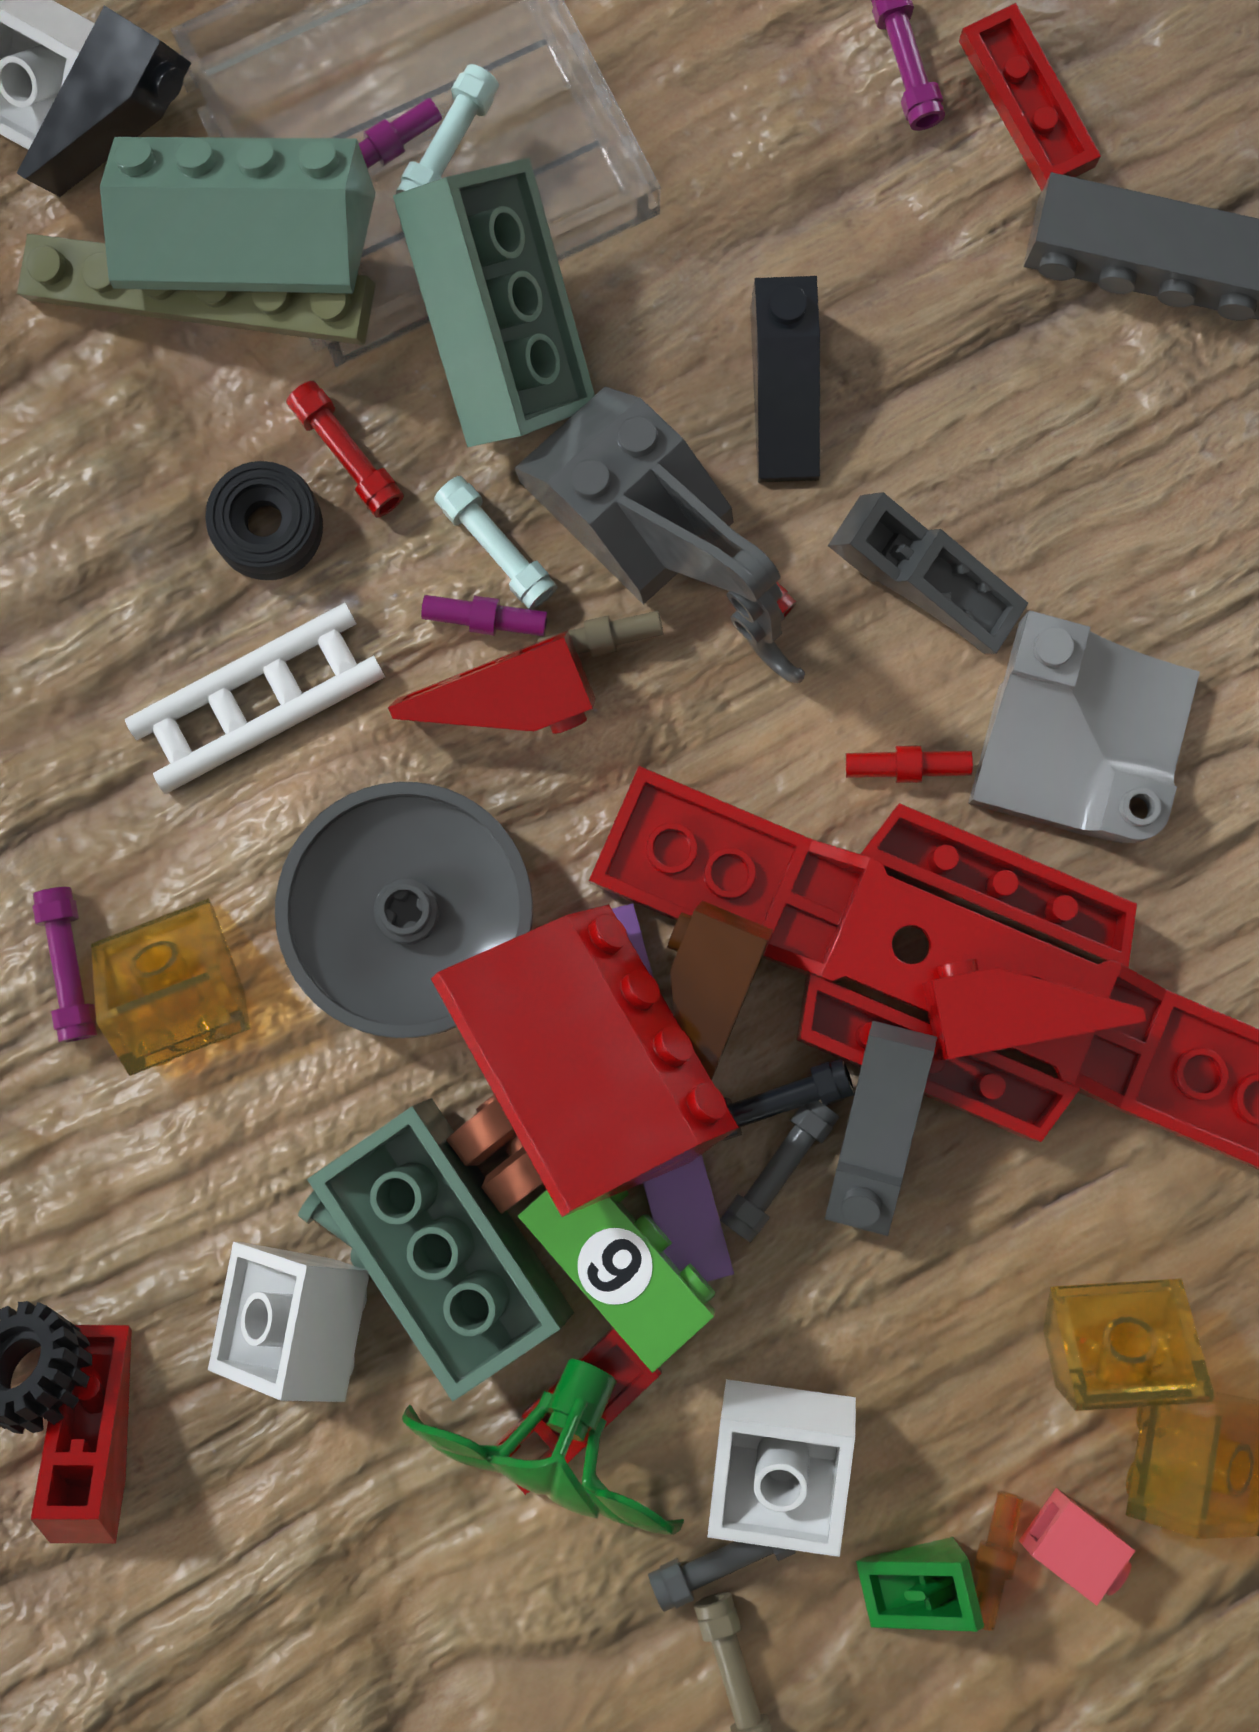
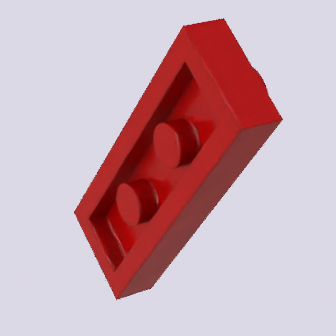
M1014 3L964 27L959 43L1041 191H1043L1051 172L1077 177L1095 168L1101 155L1017 4Z

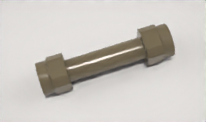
M716 1593L700 1599L694 1604V1609L703 1641H711L735 1720V1723L730 1726L731 1732H773L768 1715L760 1714L736 1635L741 1630V1624L731 1593Z

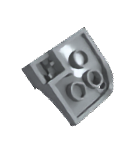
M1029 610L1018 624L1005 678L1000 684L968 803L1070 832L1114 842L1137 843L1157 835L1166 826L1170 817L1177 786L1174 784L1176 765L1200 672L1121 646L1091 632V627ZM1133 797L1140 798L1147 804L1148 814L1145 819L1137 818L1131 813L1129 803Z

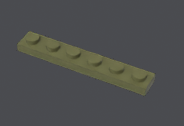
M27 234L17 294L34 302L365 345L376 283L368 276L357 275L353 294L113 289L108 278L105 243Z

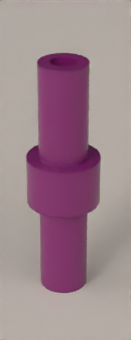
M431 98L425 99L389 123L386 119H383L363 132L365 139L359 143L367 169L377 162L385 166L405 153L403 145L442 120V116Z
M424 595L421 618L423 620L469 626L471 633L495 636L496 630L545 636L548 612L502 606L500 605V599L474 595L473 601Z

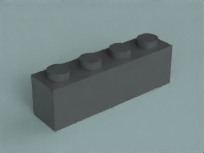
M1053 172L1050 173L1038 199L1023 267L1038 270L1041 275L1052 280L1065 281L1075 278L1097 283L1101 289L1110 293L1127 294L1133 291L1158 297L1161 303L1172 307L1195 305L1217 310L1220 316L1230 320L1245 321L1252 318L1259 320L1258 218Z

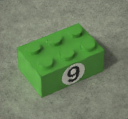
M546 1190L518 1215L519 1219L653 1373L714 1317L715 1309L710 1305L709 1301L715 1296L716 1292L691 1263L680 1271L663 1252L672 1244L671 1240L648 1214H643L637 1220L621 1203L629 1195L627 1190L564 1217L560 1215Z

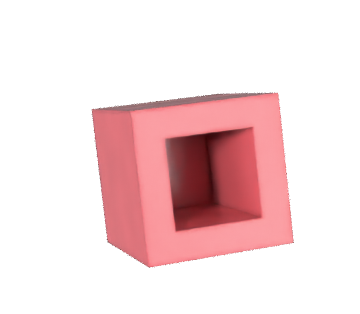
M1057 1488L1019 1539V1542L1031 1556L1096 1606L1105 1594L1113 1595L1125 1583L1131 1571V1562L1129 1560L1135 1553V1550L1119 1535Z

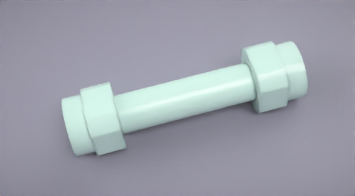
M469 64L464 72L459 74L451 88L454 102L420 163L409 162L401 176V183L396 190V194L442 179L441 176L475 115L485 116L494 101L493 96L499 87V83L486 69L475 64Z
M462 476L454 477L441 487L435 495L434 501L455 526L462 523L511 579L509 583L510 590L521 603H524L528 609L534 610L549 599L557 589L556 583L549 577V573L537 560L529 563L480 507L483 503L482 497L474 487Z

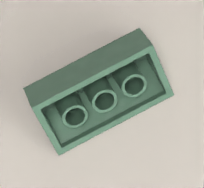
M114 137L100 184L108 278L113 289L353 294L376 194L357 138Z
M530 157L445 177L393 195L467 447L520 437L573 416L595 394Z
M430 1098L411 1106L307 1180L453 1402L559 1331L574 1314V1311L507 1210L501 1214L481 1188L485 1177L477 1166H465L446 1141L454 1131L433 1099Z

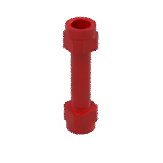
M307 381L293 390L288 396L286 404L306 431L314 429L357 483L355 488L356 494L367 509L378 518L396 508L404 498L403 492L385 468L377 470L333 415L335 411L334 404L323 389L315 381Z

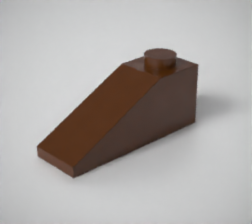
M701 901L692 916L681 912L670 936L667 948L677 952L670 969L674 1017L681 1029L691 1040L696 1055L712 1080L773 929Z

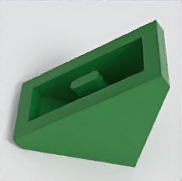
M953 1537L867 1556L856 1561L871 1628L977 1632L984 1628L969 1559Z

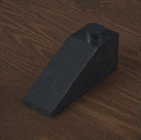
M104 5L22 161L17 174L61 197L108 160L114 137H138L163 118L170 103L179 95L191 62L158 38Z
M817 276L755 278L750 316L758 483L818 481L820 478V328Z

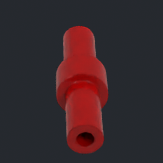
M921 745L896 746L895 752L846 753V778L895 777L896 783H922V776H972L973 772L972 751H922Z

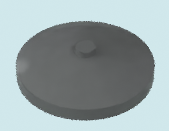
M419 782L378 784L363 788L334 802L322 811L298 837L286 858L278 881L275 899L276 932L286 965L303 992L328 1015L347 1026L377 1036L390 1038L427 1037L447 1032L457 1027L431 978L441 970L531 931L533 924L532 889L527 869L513 840L502 825L477 803L457 792L432 784Z

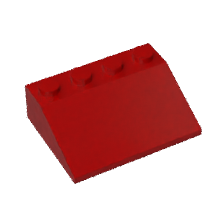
M609 904L565 915L441 970L431 978L562 1217L689 1164L739 1128L726 1106L723 1095L710 1079L693 1049L691 1040L681 1029L661 995L657 982L647 971L629 940L625 927L617 919Z

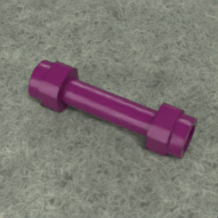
M871 0L876 26L879 29L887 30L905 87L901 100L905 118L909 121L912 130L921 131L939 124L945 118V112L938 83L928 81L909 21L914 9L912 0Z
M55 887L34 892V905L32 907L35 924L45 926L59 1009L51 1011L53 1027L57 1031L58 1042L66 1043L97 1036L94 1004H85L71 921L79 919L76 900H73L71 887Z

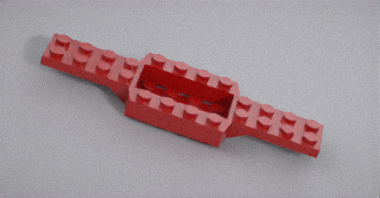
M638 766L590 876L589 883L676 921L681 912L692 916L701 901H705L773 929L763 958L806 976L796 1037L797 1041L838 1059L843 1058L845 1062L861 1068L872 1021L933 1036L931 1024L835 984L832 981L846 977L928 1012L922 983L939 978L937 966L977 959L979 971L999 967L1144 1008L1147 1022L1011 1047L1016 1051L1054 1066L1057 1072L1056 1078L994 1051L938 1061L935 1048L924 1096L1029 1141L1042 1142L1076 1094L1080 1093L1259 1170V1029L1166 990L1129 968L1137 903L900 803L892 810L861 853L858 854L813 840ZM906 926L916 927L927 936L929 950L921 962L916 964L904 963L894 954L892 940L900 928Z

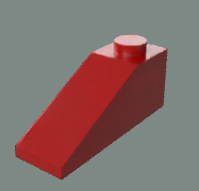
M565 631L401 696L388 709L392 719L532 732L550 726L552 733L558 734L587 721L585 712L593 709L596 698L568 631Z
M977 959L937 966L939 978L922 983L933 1036L937 1037L935 1048L938 1061L1147 1022L1145 1011L1142 1007L999 967L979 971Z
M75 1325L81 1329L79 1332L85 1335L90 1343V1346L84 1350L92 1354V1366L80 1368L82 1372L90 1376L86 1388L75 1386L72 1394L80 1399L75 1407L72 1409L63 1403L59 1410L64 1418L55 1425L48 1421L31 1521L49 1543L116 1544L126 1481L132 1329L129 1325Z

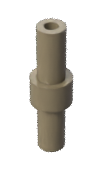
M659 611L614 621L610 620L609 615L584 621L583 628L568 631L577 654L590 652L592 657L617 652L616 645L664 635ZM560 633L539 637L537 640L540 642Z

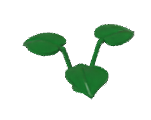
M570 1358L554 1393L544 1391L536 1408L510 1437L498 1446L479 1445L460 1435L424 1425L412 1405L406 1408L402 1416L403 1423L410 1430L445 1456L468 1466L502 1473L522 1488L536 1494L547 1495L553 1502L572 1512L596 1519L601 1514L617 1523L659 1534L674 1535L681 1530L684 1519L665 1520L643 1504L609 1491L597 1477L596 1465L600 1437L607 1423L601 1417L617 1380L607 1372L584 1361ZM550 1413L551 1416L547 1425L560 1433L551 1457L541 1460H522L509 1457L544 1416ZM588 1432L581 1484L567 1464L565 1456L572 1439L583 1442Z

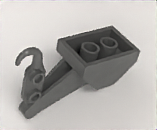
M604 387L515 467L520 483L643 605L678 573L728 590L727 597L736 609V612L730 616V619L737 630L748 640L757 655L785 680L792 683L803 681L805 676L804 670L796 668L775 643V640L782 635L781 622L785 619L776 602L783 596L781 589L776 583L781 578L778 569L762 550L729 527L734 521L732 507L686 441L640 397Z

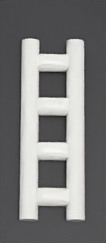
M345 602L125 719L128 729L137 741L154 732L170 764L157 770L153 775L164 794L179 788L385 678L374 655L357 664L342 637L341 632L357 624ZM319 644L335 676L302 693L286 661ZM264 674L280 706L247 723L231 691ZM209 703L225 735L192 752L176 720Z

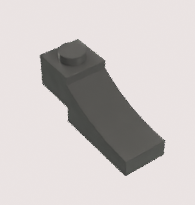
M884 492L860 495L828 544V547L871 582H879L913 602L950 627L983 654H997L1028 605L1025 599L942 529L928 530Z
M872 1021L825 1220L885 1236L889 1235L935 1051L936 1036Z

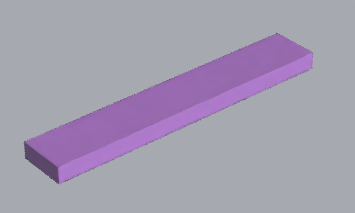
M631 903L613 908L612 911L625 927L629 940L647 971L653 977L634 904ZM702 1155L689 1164L644 1182L653 1221L672 1242L663 1252L681 1271L691 1263L707 1282L733 1275V1267Z

